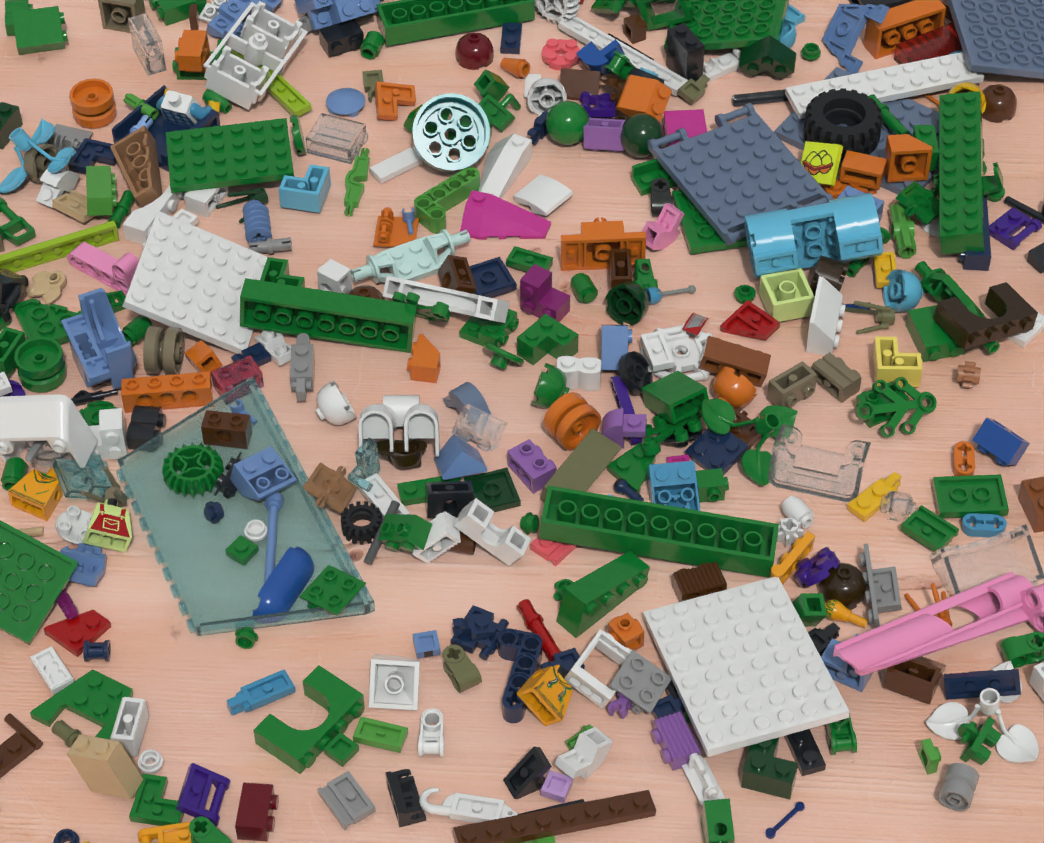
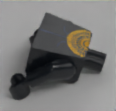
M0 269V305L5 304L0 306V318L2 317L4 322H8L11 319L9 309L13 308L17 301L24 296L25 287L28 286V278L25 275L16 274L8 269Z

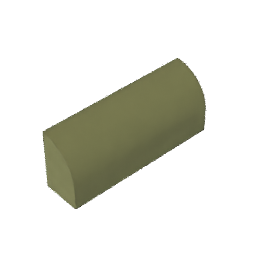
M592 428L545 484L540 500L545 502L548 485L587 492L622 447Z

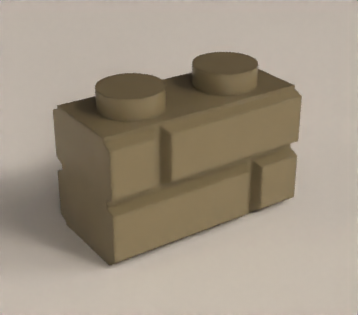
M829 352L822 359H818L812 364L811 369L817 374L816 382L843 403L850 396L852 397L859 392L862 379L858 371L851 370L846 366L840 357H835Z

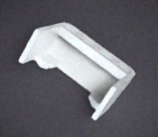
M60 394L0 397V457L4 463L7 459L19 457L26 445V441L47 440L54 451L58 453H71L79 467H85L98 440L70 398Z

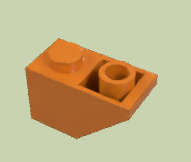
M419 334L417 342H413L412 345L413 357L408 359L407 371H410L411 380L437 383L441 369L440 352L424 334Z

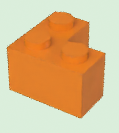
M183 30L182 38L179 37L178 40L179 49L175 51V62H178L179 71L205 73L206 67L203 65L211 56L207 31Z

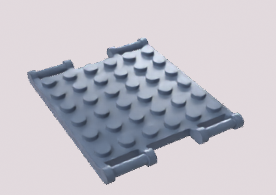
M747 103L742 108L732 112L715 115V122L719 128L689 138L686 130L680 128L675 133L656 140L650 139L647 141L648 150L727 245L734 244L736 240L746 237L744 216L784 208H787V210L824 204L828 200H833V196L825 192L756 113L751 103ZM744 115L747 116L746 118L740 119L730 124L727 123L728 121L736 119L738 117ZM677 140L680 141L679 143L673 144L671 146L662 149L659 148L660 146L669 144L671 142Z

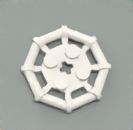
M685 323L669 328H656L654 332L662 331L674 360V368L667 369V371L653 372L644 348L641 346L640 353L648 362V372H651L652 376L663 378L675 371L682 373L694 370L695 373L685 375L695 381L701 380L704 382L709 379L711 372L698 369L703 349L702 346H704L708 336L714 337L711 333L700 331L698 335L686 332L682 330ZM678 351H681L682 353H686V354H684V355H679V354H678Z

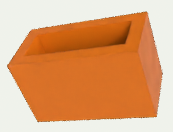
M847 150L841 165L839 181L880 190L885 175L887 159Z

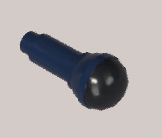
M618 479L615 481L613 488L616 493L626 495L632 500L644 501V498L639 493L630 488L627 480Z

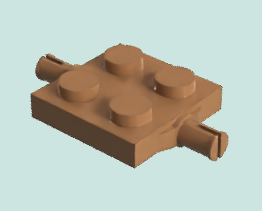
M320 462L303 486V489L311 496L318 498L315 501L316 506L321 503L318 508H323L326 503L330 509L336 510L341 514L358 487L344 477L346 468L341 471L343 466H339L335 471Z

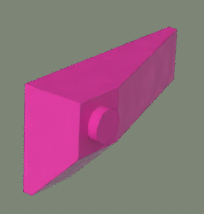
M472 190L465 205L460 232L466 229L470 238L487 240V237L506 239V236H518L520 239H545L550 229L551 221L493 194Z

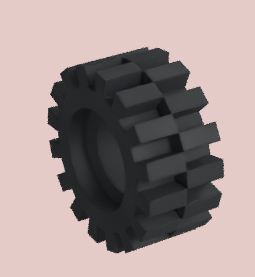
M360 501L356 502L357 506H354L352 503L349 505V509L345 508L344 513L341 514L343 536H346L348 541L352 539L353 544H356L357 541H360V545H364V541L370 544L382 523V512L380 513L379 507L375 508L373 503L369 506L367 501H364V505H360ZM359 520H368L371 522L366 526L354 525V523Z

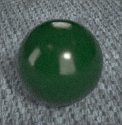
M639 113L630 116L623 123L620 141L625 151L630 155L646 158L652 156V153L648 150L647 141L664 137V130L661 123L654 116Z

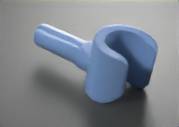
M403 208V221L407 223L408 234L413 235L414 208H411V212H405Z
M236 399V407L230 404L232 413L250 415L244 409L242 400ZM250 415L251 423L255 425L258 420Z

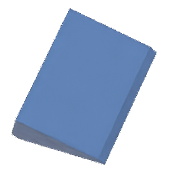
M455 434L449 438L439 451V457L435 456L434 458L443 480L487 472V467L478 449Z

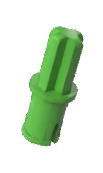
M132 93L125 95L124 102L133 109L143 105L141 108L142 115H147L152 120L158 117V109L147 103L145 104V99H140Z

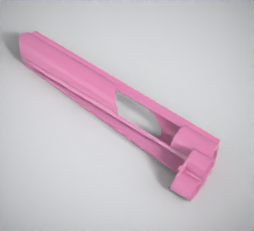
M1009 572L834 645L833 657H840L855 669L854 673L863 676L1029 621L1037 631L1044 633V583L1033 586L1025 577ZM959 606L972 611L979 619L954 630L947 622L934 615Z

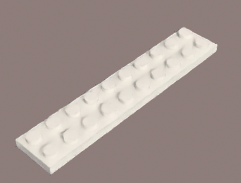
M964 52L786 87L785 95L800 120L805 119L806 107L811 100L824 91L827 93L831 89L840 90V88H846L849 91L853 89L867 96L874 94L883 103L951 89L956 84L962 82L981 83L984 80V75L982 72L969 71Z

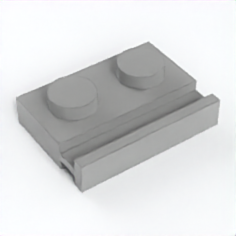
M349 771L328 782L324 788L320 787L317 789L319 796L344 830L350 824H356L376 812L375 806Z

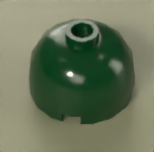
M633 282L619 283L610 289L605 297L608 305L606 307L607 313L615 322L624 325V323L636 324L645 316L649 308V298L646 291L639 284Z

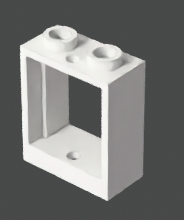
M600 629L564 679L569 685L603 709L616 690L612 687L608 688L581 668V665L594 647L620 666L623 665L632 650L624 647L611 634L605 633Z

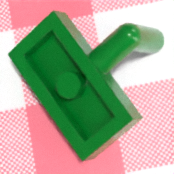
M511 93L507 94L500 103L489 94L479 102V106L484 110L486 116L492 118V125L501 132L515 119L506 107L510 104L514 110L521 108L520 103Z

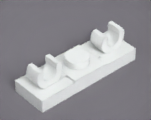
M734 48L728 54L726 53L715 59L711 57L710 62H704L703 75L705 74L710 78V81L707 83L740 69L741 48Z

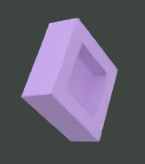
M550 770L541 788V796L565 803L573 785V779L570 776Z

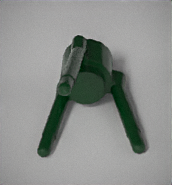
M259 187L253 190L228 193V197L248 196L216 205V208L220 209L251 200H258L264 205L269 200L266 191ZM241 218L239 223H243L244 218Z

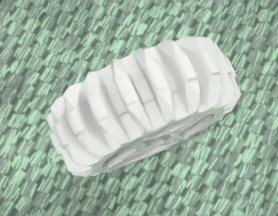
M534 0L535 6L538 8L537 12H541L542 18L546 17L547 21H552L554 25L565 18L571 19L575 17L580 8L578 4L580 0Z

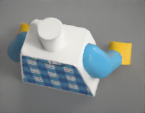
M165 88L164 95L157 101L156 107L162 111L164 120L192 127L199 120L205 118L212 109L219 112L220 102L209 100L208 105L202 107L194 97Z

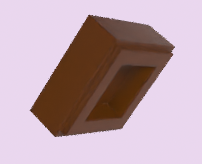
M191 4L189 9L191 30H199L197 4Z

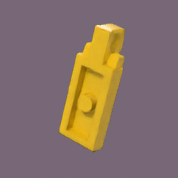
M894 472L886 480L883 477L849 502L847 510L863 522L867 521L894 499L895 494L898 492L897 488L901 485L902 476Z

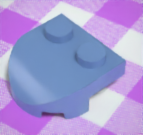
M80 543L78 548L69 550V547L66 546L60 550L62 554L79 562V566L69 581L81 583L84 586H96L104 576L106 571V554L101 553L100 547Z

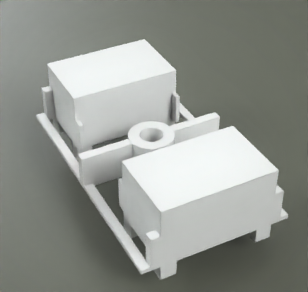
M261 1L258 4L250 3L203 65L206 67L204 78L207 79L205 88L218 93L247 110L257 102L259 96L263 95L277 74L283 73L285 63L308 33V31L301 28L302 22L296 20L295 24L281 18L264 9L266 4ZM252 9L251 15L249 14L246 18L245 25L242 28L241 38L234 35V31ZM225 45L220 57L217 60H214L212 65H209L215 58V56L218 54V52L221 50V48ZM233 49L244 55V60L231 54V50ZM258 65H263V66H262V69H260V68H258V67H256V66H258ZM269 69H271L274 72L267 81Z

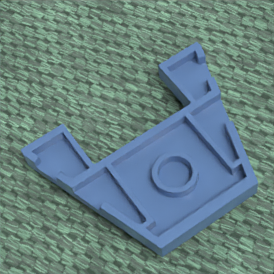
M883 4L838 5L822 40L831 52L838 57L840 64L852 74L858 73L863 64V61L852 56L851 53L868 18L882 24L889 7Z

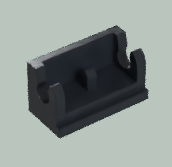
M410 769L386 772L387 788L399 828L426 821V815L419 803L420 797L414 776H409L411 775Z

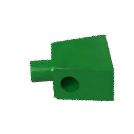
M730 798L704 801L701 814L704 843H734L735 837Z

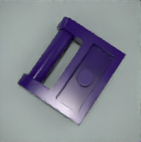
M584 91L580 94L581 105L587 111L589 117H615V102L610 99L609 93L591 95L589 92Z
M1012 207L989 225V232L991 237L1008 248L1015 250L1020 246V242L1030 234L1038 232L1042 228V223L1038 219H1031ZM1024 226L1026 227V228L1023 229L1020 233H1018L1016 236H1012V235H1014L1017 231H1019L1021 228H1023Z
M191 763L185 776L176 810L194 818L206 817L217 827L220 820L218 814L225 791L229 789L231 781L225 776ZM211 784H213L216 789L210 809L206 810L204 809Z

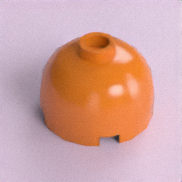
M722 367L713 381L712 390L716 399L727 401L735 409L737 406L740 408L747 407L757 395L755 394L756 388L744 375L741 374L738 377L733 374L735 371L733 368Z

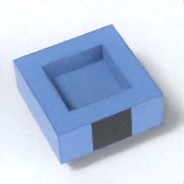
M436 630L413 634L417 659L441 655Z

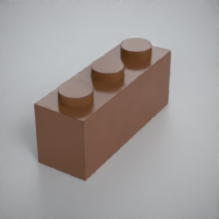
M708 336L702 349L698 369L718 374L722 367H730L735 370L733 374L738 377L742 374L754 386L761 388L767 376L771 355L740 344Z

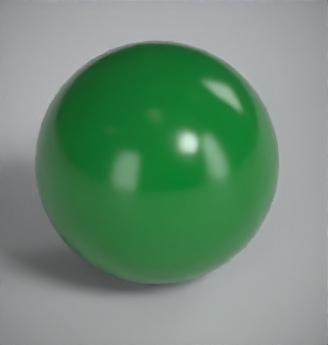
M562 101L555 104L549 110L546 117V129L549 136L557 143L563 145H572L580 142L584 138L583 127L589 122L588 113L582 105L574 101Z

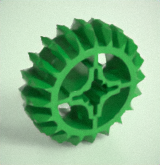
M192 442L191 446H186L183 443L182 448L175 447L174 452H168V456L164 459L162 466L163 480L169 490H174L176 495L182 493L184 498L187 495H191L194 498L196 494H200L203 497L206 491L211 493L212 488H218L215 486V483L221 473L223 474L224 472L221 456L218 455L217 450H212L210 445L204 447L202 442L198 446Z

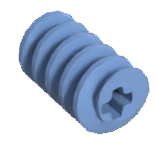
M251 200L245 203L242 211L246 240L248 242H255L272 238L268 207L258 200Z

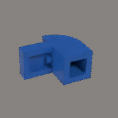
M615 39L602 50H599L591 41L576 54L587 70L600 71L602 75H606L611 72L605 68V65H608L615 56L614 52L618 51L623 55L625 53L619 42Z

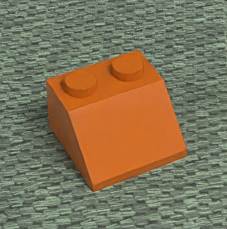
M629 75L616 108L628 117L639 113H646L654 116L661 122L672 90L656 79Z
M909 134L887 135L884 158L887 159L885 170L887 182L928 180L933 151L932 146Z

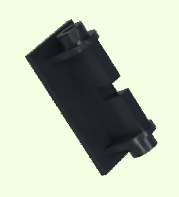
M242 452L239 453L236 459L231 457L225 467L228 470L227 474L221 473L216 481L215 486L218 489L214 494L215 496L219 491L227 499L235 496L237 488L231 482L230 476L233 465L241 461L239 458Z

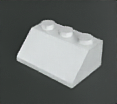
M820 276L809 323L806 352L826 355L829 352L833 353V348H838L840 335H836V333H841L843 320H840L839 317H844L846 305L842 304L843 295L824 277Z

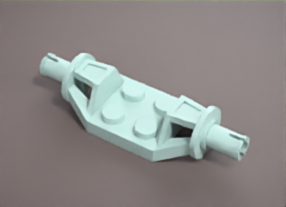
M442 229L439 234L422 237L398 245L374 256L371 254L367 255V265L351 269V278L354 283L368 277H372L375 283H385L386 276L410 281L427 278L438 274V270L448 255H455L454 247L469 243L471 241L470 235L466 229L450 235L446 229ZM443 247L445 251L438 256L437 250ZM387 267L390 273H380L379 269Z

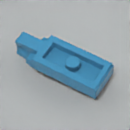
M283 669L241 687V691L236 693L235 697L227 700V708L231 715L243 711L249 712L295 693V686L287 672Z

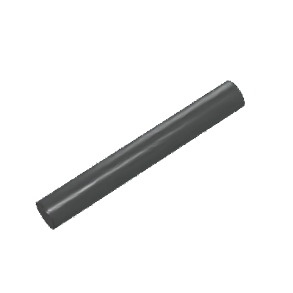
M392 500L386 514H396L400 503ZM381 525L363 561L368 565L373 564L382 544L381 541L377 540Z

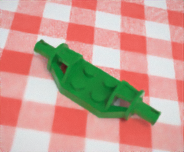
M921 261L915 266L914 270L922 277L921 286L924 293H930L937 302L956 297L970 312L986 318L969 296L943 269L937 268L932 270L925 261ZM997 341L982 344L989 354L995 353L1000 348V344Z

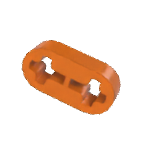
M960 441L954 446L953 474L954 476L974 475V446L969 442ZM962 451H965L966 457L962 456ZM962 465L966 466V471H963Z

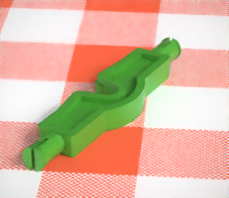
M365 148L361 149L360 156L355 157L353 168L345 177L346 194L344 206L346 209L344 214L346 216L349 214V217L353 215L354 208L359 207L364 193V184L360 182H365L368 178L370 158L368 157L370 150L368 148L366 150Z

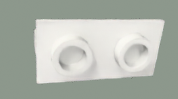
M698 753L691 754L689 756V763L682 765V769L701 806H703L706 800L725 799L706 759L698 755Z

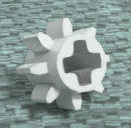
M792 517L780 519L777 542L780 541L785 546H790L795 543L798 537L802 538L804 530L800 529L801 522H797Z

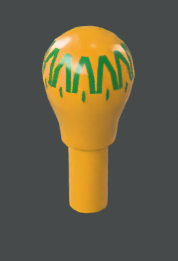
M832 599L825 602L827 619L846 623L851 622L862 628L866 627L868 619L852 613L840 601Z

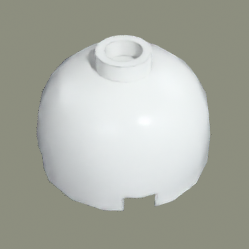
M553 78L537 80L532 84L528 92V106L532 112L534 111L539 116L544 111L549 112L555 104L567 101V93L564 86Z
M332 380L318 392L316 399L318 408L315 410L321 420L327 419L331 424L344 425L357 418V416L354 414L355 412L345 394L338 390L339 385L335 380Z

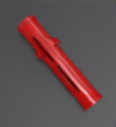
M524 599L519 602L517 609L525 620L526 628L541 637L542 650L549 662H551L553 654L561 651L545 627L541 614L536 612L529 599Z

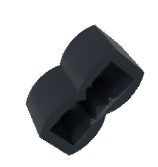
M134 406L131 422L126 434L128 449L155 451L157 444L161 443V428L166 425V414H163L162 407Z

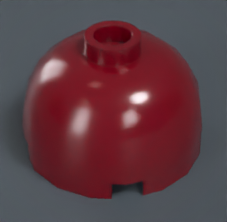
M473 32L463 35L457 42L455 58L459 61V65L466 69L478 70L479 66L483 65L487 67L493 62L494 58L492 42L486 35Z

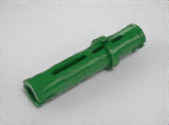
M874 94L868 96V98H872L878 104L883 115V122L895 135L905 133L910 135V131L889 111V107L886 104H882Z

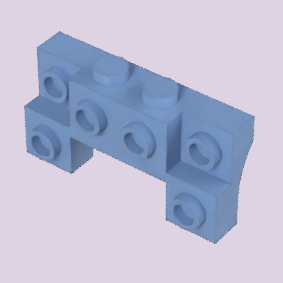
M229 0L226 3L223 2L218 8L219 14L208 23L206 31L213 37L224 39L251 2L258 4L261 1L266 4L264 9L273 13L276 6L279 8L282 6L283 0ZM252 9L234 31V35L241 38L242 28L245 25L246 18L249 14L251 15Z

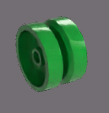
M34 337L24 341L16 349L14 360L18 370V377L22 386L27 390L37 393L48 392L59 387L66 379L67 367L64 361L63 349L56 340L48 337Z

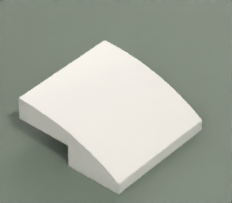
M539 175L513 197L515 203L530 206L532 213L547 216L571 197L573 192L562 183L550 177Z

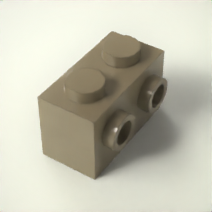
M802 361L769 380L767 399L773 405L793 407L800 400L813 395L816 388L817 374Z

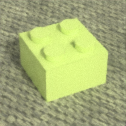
M802 268L760 276L759 295L770 316L779 322L811 316L815 297Z

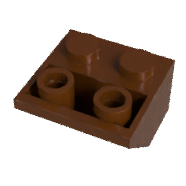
M921 656L888 667L884 688L931 704L946 665Z

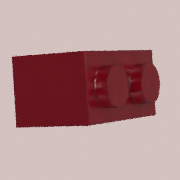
M243 782L235 823L237 840L268 842L269 832H273L275 827V817L272 816L273 810L278 809L279 796L275 795L273 784Z

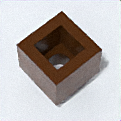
M638 14L624 18L623 34L632 44L646 40L648 26L645 20H642Z

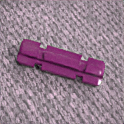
M64 588L57 603L62 612L65 613V617L71 620L73 617L77 618L79 613Z

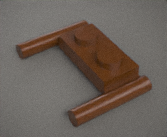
M11 713L5 716L4 721L16 733L0 744V778L32 754L34 750L40 749L43 745V742Z

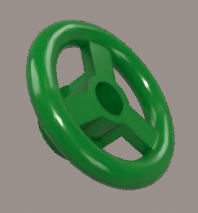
M488 342L484 344L486 349L494 352L490 363L506 370L510 360L519 365L524 363L522 358Z

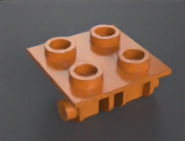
M384 208L381 211V216H378L373 246L396 247L416 240L419 218H415L412 224L414 234L409 235L407 223L403 221V218L394 217L391 208Z

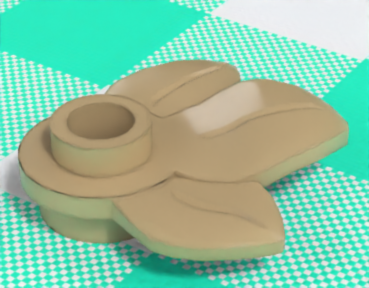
M59 270L51 273L47 271L37 273L32 277L34 283L29 287L27 296L29 298L43 296L45 304L50 305L60 296L61 289L66 285L65 274Z

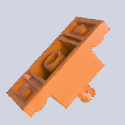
M599 217L593 222H581V234L561 235V271L609 269V252L611 249H630L632 268H635L636 259H645L646 232H624L623 221H607L603 217H601V222Z

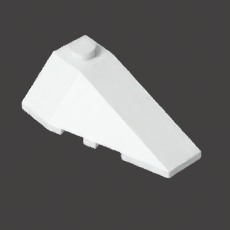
M512 134L496 142L487 154L479 192L493 194L502 199L531 160L532 140Z

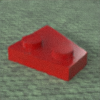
M749 300L720 325V331L723 333L765 341L780 328L778 320Z
M90 610L79 614L77 618L73 617L71 620L65 619L48 625L44 628L45 635L78 657L83 653L84 641L95 642L111 628V623L95 610Z

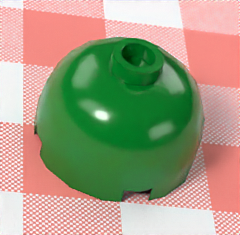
M545 363L544 367L548 369L546 373L541 372L534 390L537 399L536 401L531 400V405L548 409L558 398L567 394L570 388L566 387L567 379L565 374L559 368Z

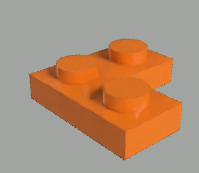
M377 81L375 84L377 119L396 121L398 118L397 105L414 106L416 103L415 85Z

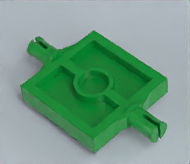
M914 181L895 198L905 208V215L909 213L907 216L915 214L919 221L927 225L939 216V200L936 197L938 193L934 191L936 188L927 190Z

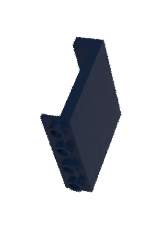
M163 85L144 103L157 109L156 103L164 95L166 86ZM143 105L138 106L111 129L114 144L128 136L130 129L137 125L143 116L141 114ZM158 109L159 115L153 120V124L148 131L156 141L159 167L169 172L166 132L220 126L219 112L212 109L205 118L190 127L164 120L162 111Z

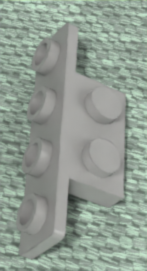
M867 543L863 544L864 553H860L862 567L867 566V571L863 572L866 586L869 585L870 590L865 591L867 605L872 604L873 608L868 610L870 624H875V628L880 626L878 613L902 610L896 567L872 569Z

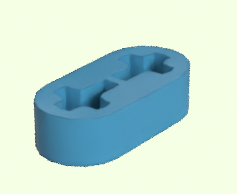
M969 513L963 517L961 529L964 534L971 537L1000 538L1005 534L1007 522L1000 515Z

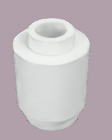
M790 496L782 503L783 514L787 518L792 517L797 522L800 521V529H806L812 525L815 514L801 498Z

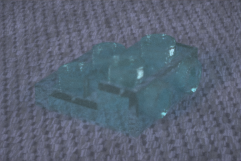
M91 454L84 468H80L76 460L55 459L52 465L65 498L90 499L81 495V491L104 498L105 491L112 487L103 469L105 466L108 467L106 461H102L100 455Z

